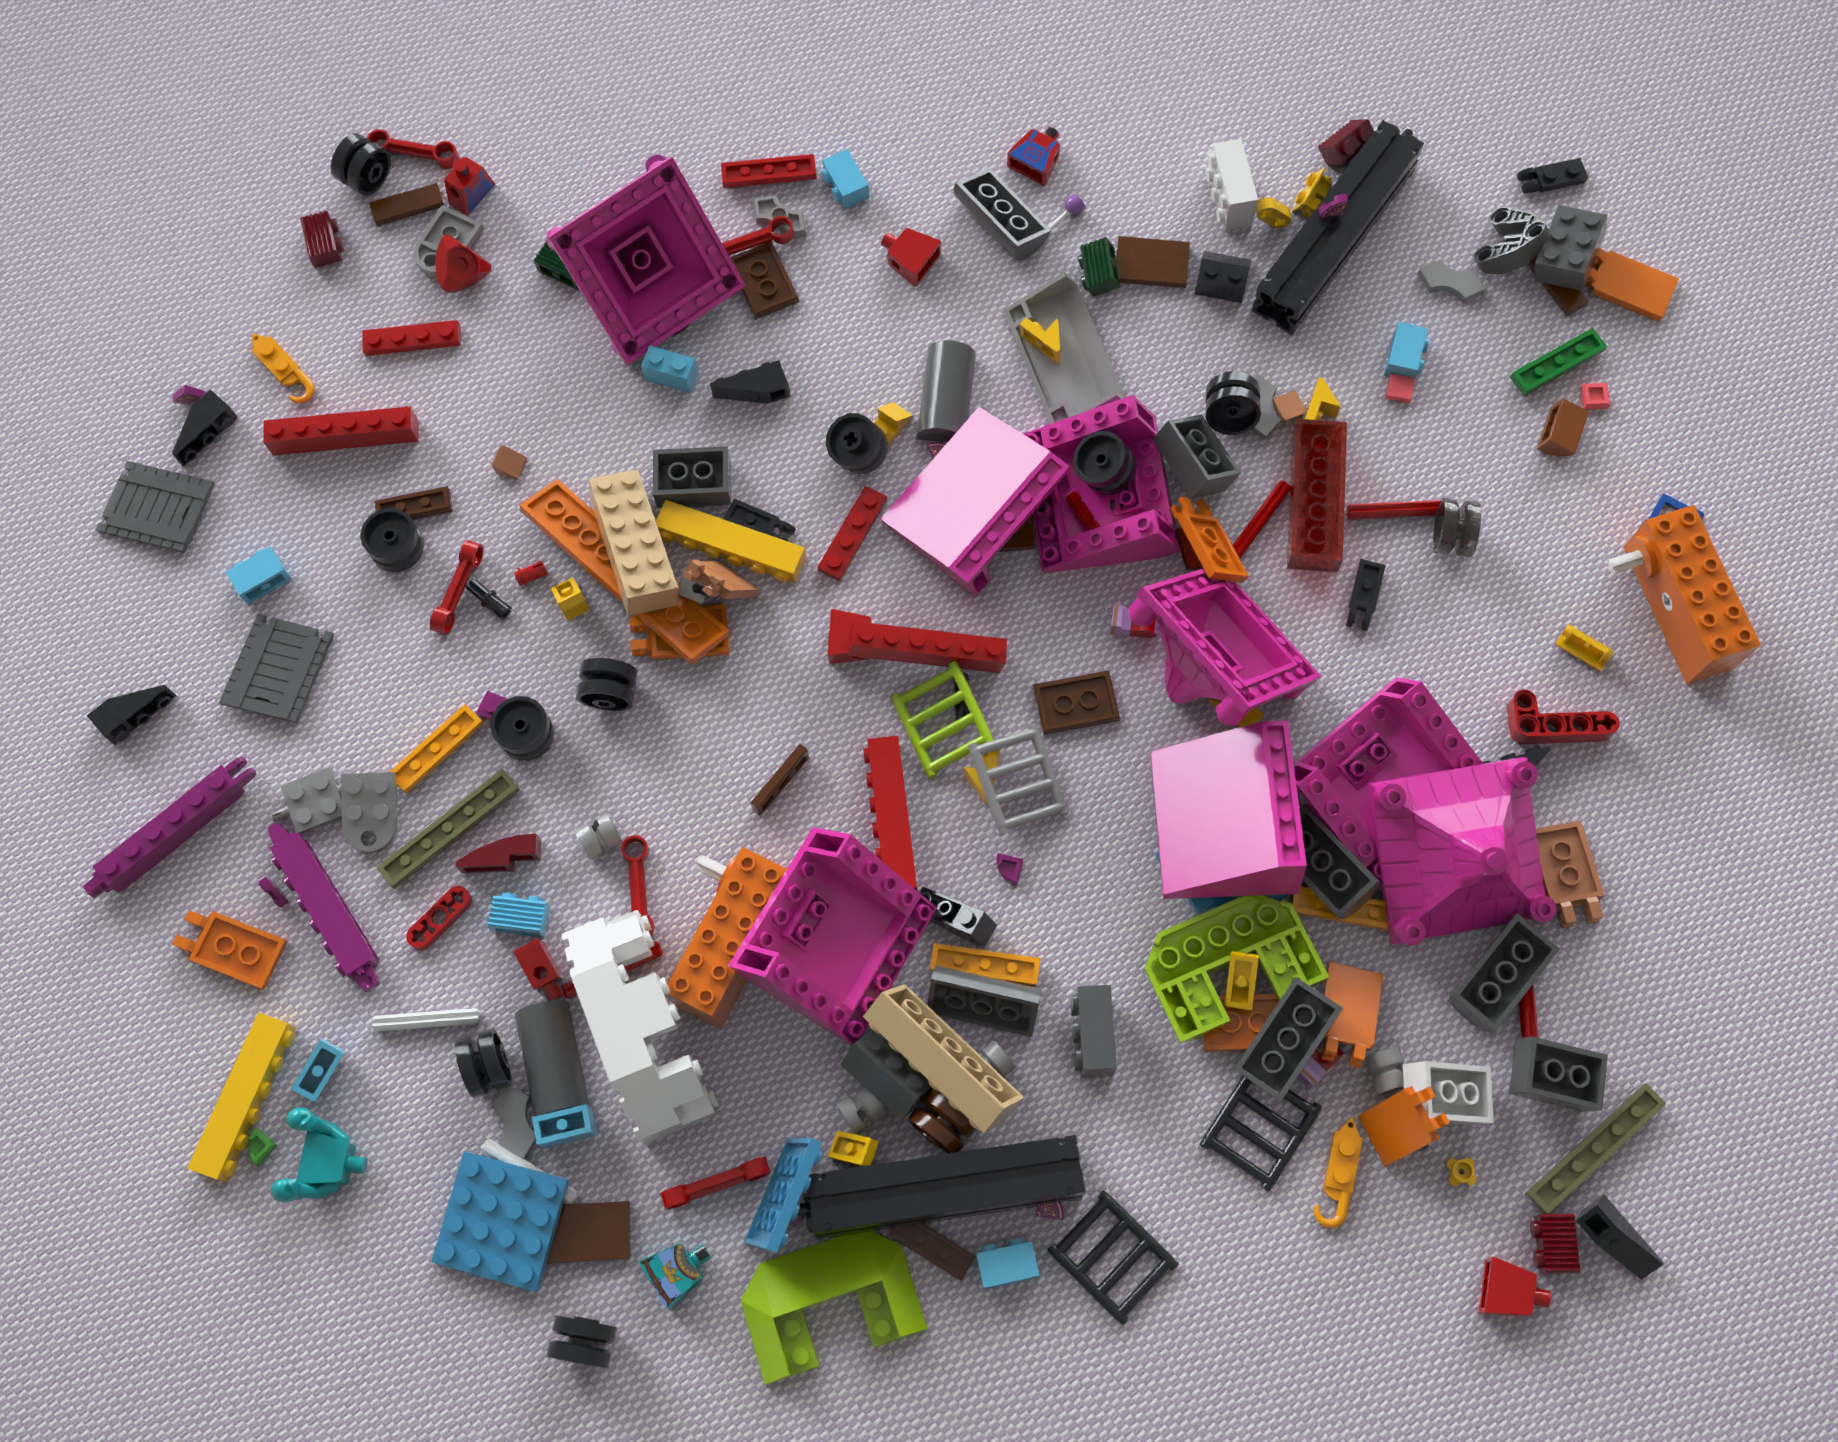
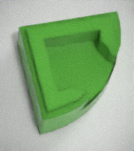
M257 1127L252 1130L249 1136V1158L255 1166L259 1167L278 1146Z

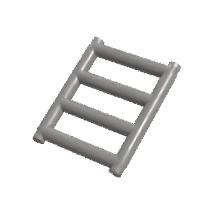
M1036 724L1029 726L1026 731L980 745H977V743H970L968 745L972 761L1000 836L1009 833V829L1058 813L1060 816L1069 813ZM1032 740L1036 755L987 770L982 755ZM1041 764L1046 779L996 795L991 782L992 779ZM1050 789L1055 804L1009 819L1004 818L1000 804Z

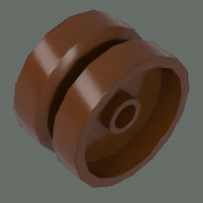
M931 1088L924 1096L923 1103L933 1115L924 1109L915 1108L907 1120L926 1140L937 1148L942 1149L947 1154L960 1152L964 1144L953 1131L964 1137L971 1138L977 1129L969 1123L967 1116L949 1104V1099L945 1095Z

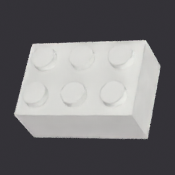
M1236 139L1213 143L1212 152L1208 154L1209 168H1206L1205 174L1207 182H1211L1212 201L1217 203V220L1219 223L1222 222L1224 231L1251 227L1258 197L1242 140Z
M1430 1061L1403 1064L1404 1089L1412 1086L1416 1093L1430 1086L1436 1096L1422 1104L1430 1119L1445 1113L1450 1122L1449 1124L1480 1125L1494 1123L1490 1067Z

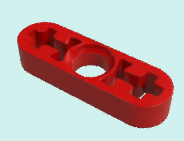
M454 886L449 889L408 930L406 939L409 945L416 950L429 948L471 906V894L462 886ZM456 894L462 896L464 900L462 904L455 903L454 896ZM446 903L454 910L453 913L444 906ZM439 911L445 912V922L441 925H435L433 923L434 914ZM426 923L435 930L433 933L424 926ZM418 932L424 933L423 937L425 940L422 943L416 941L415 935Z

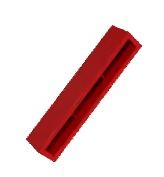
M411 406L264 420L263 443L273 456L419 442L418 418Z
M854 621L849 634L848 656L949 667L950 663L957 661L961 669L1000 673L1006 664L1007 639Z
M896 735L867 739L868 748H863L865 764L870 763L871 772L866 773L868 788H873L874 797L869 798L871 813H876L877 822L872 823L874 839L879 838L880 848H875V854L917 890L899 737Z

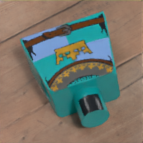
M678 1243L639 1261V1264L665 1308L671 1310L703 1281L704 1276L698 1267L712 1257L704 1244L689 1252L683 1243Z

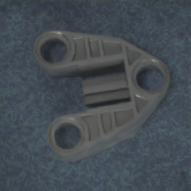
M1501 207L1492 213L1490 222L1499 234L1505 235L1504 240L1506 242L1479 248L1474 254L1473 259L1484 273L1504 274L1527 266L1546 244L1551 233L1545 223L1533 212Z

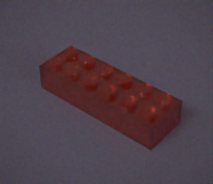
M1296 419L1292 432L1287 569L1338 573L1343 561L1347 422Z

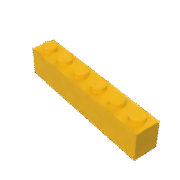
M665 500L656 519V524L663 541L668 543L674 541L680 543L688 550L694 551L697 549L703 551L711 558L717 559L720 557L726 559L734 566L740 567L744 565L757 574H770L780 582L787 583L790 581L796 583L807 558L805 547Z
M257 1013L187 1169L223 1182H227L228 1178L234 1174L237 1168L236 1160L240 1151H243L248 1144V1133L252 1125L260 1117L261 1104L272 1090L271 1082L275 1073H278L283 1066V1056L287 1047H290L294 1041L296 1027L265 1014Z

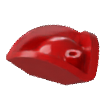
M445 235L441 238L436 251V276L439 285L445 292L453 293L464 290L479 282L491 271V264L450 235Z

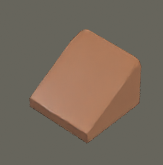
M1296 390L1272 398L1276 413L1281 418V422L1307 413Z
M500 445L492 467L497 474L519 479L527 457L506 446Z

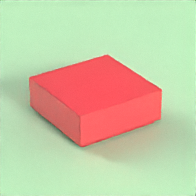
M1390 373L1385 399L1410 403L1415 378Z
M1607 383L1581 385L1580 393L1584 409L1609 408L1610 400Z

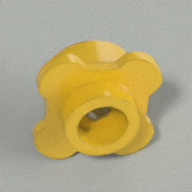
M1466 1157L1461 1160L1451 1158L1447 1161L1446 1166L1450 1171L1448 1181L1452 1186L1456 1187L1464 1183L1471 1186L1476 1183L1474 1161L1471 1158ZM1460 1169L1464 1171L1463 1175L1459 1173Z

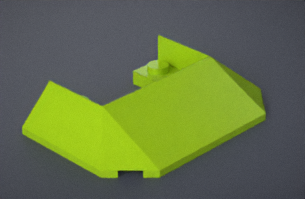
M1266 895L1242 896L1157 933L1144 970L1179 1043L1201 1039L1205 1033L1230 1022L1209 976L1229 967L1232 951L1259 955V963L1278 1001H1280L1295 977L1312 988L1329 978L1315 947L1291 903L1283 900L1278 901Z
M875 1231L839 1236L759 1263L740 1301L765 1385L820 1366L803 1310L857 1292L873 1347L928 1329L900 1244Z

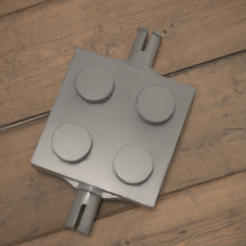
M327 767L281 785L280 787L285 798V808L271 812L275 823L289 817L293 821L297 834L300 835L342 819L341 785L336 780L333 769Z

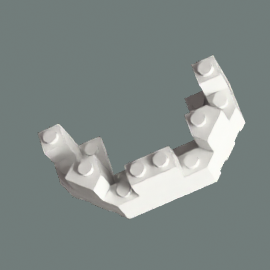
M636 910L609 922L604 918H600L563 933L562 938L565 944L570 945V947L565 948L569 965L574 966L573 969H570L571 978L610 1084L614 1091L618 1090L621 1093L622 1098L619 1101L627 1119L635 1120L637 1127L633 1128L637 1140L648 1144L717 1115L715 1108L719 1106L714 1091L709 1092L705 1086H702L699 1077L704 1074L698 1059L693 1061L690 1055H686L656 1067L654 1060L658 1059L656 1049L653 1043L648 1044L647 1041L678 1029L676 1021L680 1020V1016L675 1004L670 1005L666 995L670 993L665 978L660 979L656 973H652L625 984V981L629 980L625 966L653 955L650 947L654 946L649 933L652 930L647 915L641 916L640 912Z

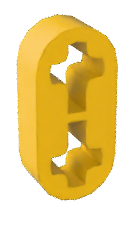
M1270 197L1258 200L1256 207L1258 219L1273 228H1284L1290 225L1292 222L1291 212L1287 206Z

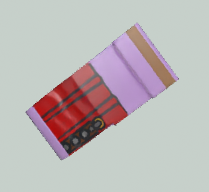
M1114 604L1109 634L1142 638L1157 636L1158 622L1155 619L1148 626H1138L1131 621L1128 608H1124V605Z
M1323 1041L1298 1076V1079L1310 1090L1345 1053L1343 1049L1338 1046L1333 1062L1322 1059Z

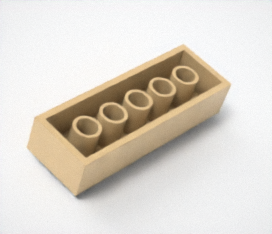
M638 469L589 478L590 500L627 616L677 606L678 586Z
M905 984L883 991L863 1016L869 1022V1026L873 1031L884 1036L894 1051L901 1053L915 1071L921 1072L928 1079V1083L933 1089L941 1091L949 1099V1104L954 1109L961 1111L969 1118V1123L975 1129L985 1133L1002 1124L1025 1098Z

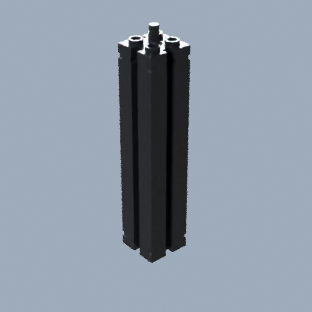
M1382 120L1377 130L1373 132L1266 274L1265 279L1260 282L1255 295L1257 298L1254 300L1252 312L1267 321L1270 318L1277 322V327L1290 335L1295 333L1299 324L1304 321L1405 185L1408 177L1410 178L1415 171L1418 163L1417 158L1421 154L1424 143L1417 137L1412 136L1413 132L1410 129H1405L1400 135V130L1396 125ZM1347 194L1348 203L1344 215L1319 217L1318 209L1324 202L1328 204L1334 201V196Z
M1076 1135L828 1171L823 1174H809L811 1182L806 1193L803 1194L805 1203H799L800 1208L797 1215L805 1214L807 1229L809 1233H814L817 1240L831 1236L851 1235L1025 1209L1059 1202L1064 1203L1065 1201L1082 1200L1086 1191L1080 1167Z

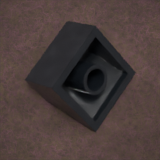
M1204 251L1194 294L1242 303L1251 260Z

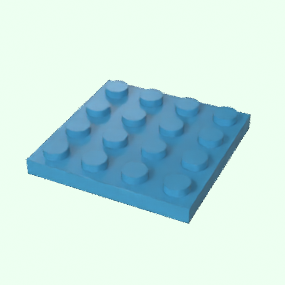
M787 1137L744 1243L777 1253L779 1248L782 1249L788 1238V1232H786L790 1220H795L799 1212L800 1205L797 1203L801 1193L805 1194L810 1185L811 1177H809L811 1168L818 1164L822 1156V1150L820 1149L822 1142L813 1138Z
M464 1151L431 1262L538 1292L570 1179Z

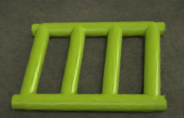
M957 661L950 663L949 669L902 695L897 693L891 697L928 779L934 778L937 775L936 772L970 754L968 748L970 743L980 745L994 740ZM952 678L955 679L960 691L913 717L910 716L905 704ZM965 701L970 712L969 714L921 740L916 726L959 702ZM975 722L981 736L931 762L926 751L927 748Z

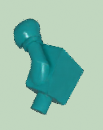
M296 1107L288 1112L286 1123L295 1130H307L296 1180L287 1178L275 1181L270 1187V1194L274 1200L282 1203L302 1200L303 1198L321 1199L338 1191L341 1185H348L351 1173L364 1174L367 1169L368 1160L366 1157L355 1156L356 1146L350 1143L349 1135L338 1125L321 1119L320 1116L315 1115L307 1108Z

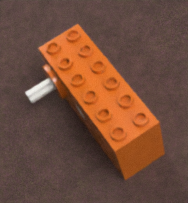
M1695 505L1645 520L1623 547L1626 554L1607 561L1609 564L1608 569L1613 574L1633 568L1686 684L1735 669L1761 646Z
M744 847L741 848L738 855L730 861L727 867L703 855L701 859L699 858L695 869L720 882L717 887L716 896L668 982L670 993L666 995L677 1008L722 1030L747 983L746 979L728 965L787 868Z

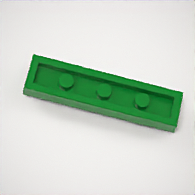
M1591 328L1512 372L1510 379L1525 396L1601 354L1608 346L1594 328Z

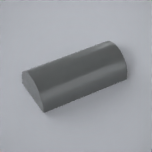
M991 168L955 183L953 189L955 197L1016 260H1024L1033 255L1049 237L1051 230Z
M942 340L934 342L928 347L916 439L949 442L968 420L976 352L969 345L959 341Z
M1303 804L1299 808L1307 865L1303 881L1339 919H1344L1360 909L1375 894L1381 882Z
M1516 913L1449 996V1001L1455 1010L1473 1025L1487 1032H1496L1560 948Z
M935 965L931 977L927 1005L939 1016L1032 1037L1042 989Z
M1295 977L1234 1070L1282 1102L1344 1008Z
M564 1000L545 1001L516 1011L514 1015L534 1117L585 1104L590 1106L569 1003Z

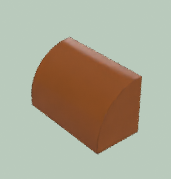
M1564 398L1550 408L1537 449L1554 456L1574 455L1589 411Z

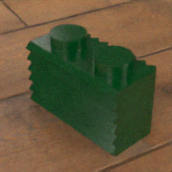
M1104 237L1103 239L1081 245V255L1078 256V261L1081 269H1084L1085 276L1081 277L1083 288L1088 290L1093 297L1121 288L1115 248L1110 240Z
M546 240L544 246L539 250V254L534 258L537 271L578 290L577 284L557 252L548 246Z

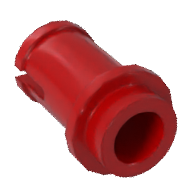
M542 560L523 569L519 567L517 568L518 571L514 572L519 586L524 585L525 587L528 586L527 583L548 575Z

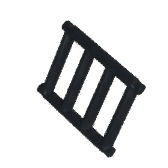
M1242 1076L1199 1145L1207 1150L1210 1147L1262 1183L1261 1187L1270 1192L1318 1117L1322 1106L1315 1102L1311 1104L1289 1090L1284 1099L1306 1113L1298 1127H1296L1247 1094L1246 1091L1252 1082ZM1239 1102L1291 1136L1283 1150L1231 1116ZM1224 1125L1276 1159L1269 1173H1266L1216 1139Z
M1103 1190L1099 1194V1201L1057 1245H1051L1047 1251L1115 1320L1124 1325L1129 1318L1127 1316L1128 1313L1169 1269L1177 1268L1179 1263L1112 1196ZM1108 1208L1119 1219L1118 1223L1076 1265L1065 1253ZM1129 1229L1140 1241L1097 1286L1086 1273L1117 1239ZM1148 1249L1151 1250L1161 1262L1118 1307L1106 1294Z

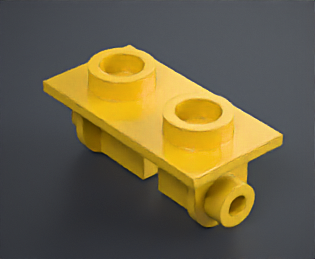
M1325 167L1317 173L1312 172L1305 181L1307 186L1294 199L1296 204L1291 212L1294 213L1300 209L1304 217L1309 218L1321 203L1320 199L1326 196L1332 186L1331 177L1323 175L1326 170Z
M1570 624L1566 626L1555 643L1558 647L1600 672L1613 655V650L1610 647L1601 644Z

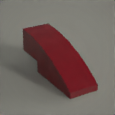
M536 833L503 838L468 853L456 861V867L461 873L515 872V861L541 860L542 840Z

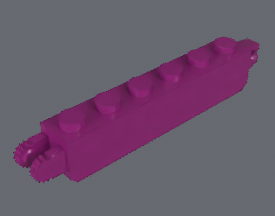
M237 757L226 767L220 765L93 866L95 870L92 874L93 878L83 886L85 891L93 898H96L103 892L108 893L112 890L120 892L125 890L242 797L245 792L243 787L255 778L256 771L253 768H249L234 778V775L247 764V760L244 757Z
M279 823L271 824L267 832L274 843L269 847L274 854L271 857L272 862L279 871L283 869L286 877L283 878L284 882L291 891L295 890L299 898L296 899V902L304 913L308 911L312 919L309 920V923L317 934H322L325 939L322 945L330 956L334 954L338 962L335 963V967L342 977L348 976L356 981L366 993L380 984L374 969L378 965L379 957L309 842L303 839L300 834H290Z

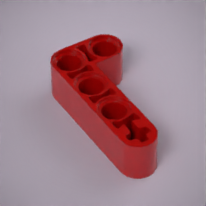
M1526 689L1516 692L1507 705L1511 738L1514 742L1523 745L1607 741L1620 726L1619 718L1616 714L1609 711L1539 713L1536 695ZM1517 701L1524 702L1527 708H1521ZM1573 723L1580 725L1583 731H1577L1573 727ZM1520 725L1528 727L1530 733L1523 732ZM1546 725L1554 726L1556 732L1549 731Z

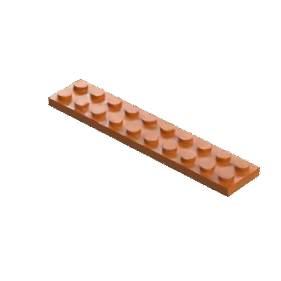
M558 479L519 505L520 512L623 603L594 510ZM678 595L677 606L635 614L691 665L729 636V630L698 602Z

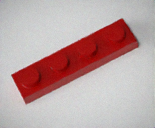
M815 154L721 163L723 188L817 179Z
M458 320L362 330L363 353L365 356L461 346L460 323Z
M867 486L863 488L817 567L819 572L841 581L887 502L886 495Z

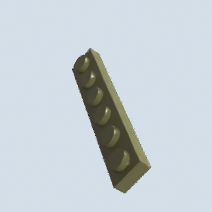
M502 768L376 868L390 886L395 889L514 796L520 789Z
M1644 1083L1525 1194L1543 1214H1549L1657 1114L1666 1103L1647 1083Z

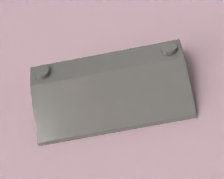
M1065 272L1003 309L1050 424L1125 398L1077 282ZM1025 318L1039 323L1044 331L1058 319L1060 361L1058 363H1055L1020 336V323Z

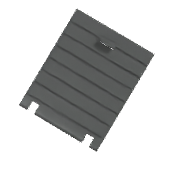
M126 461L124 469L129 470L128 475L120 474L102 514V517L107 519L106 524L98 523L95 530L100 533L185 553L215 483L194 476Z
M257 614L219 703L224 706L297 724L334 633L325 631L322 638L317 637L319 634V629L273 617L268 625L264 624L266 616Z

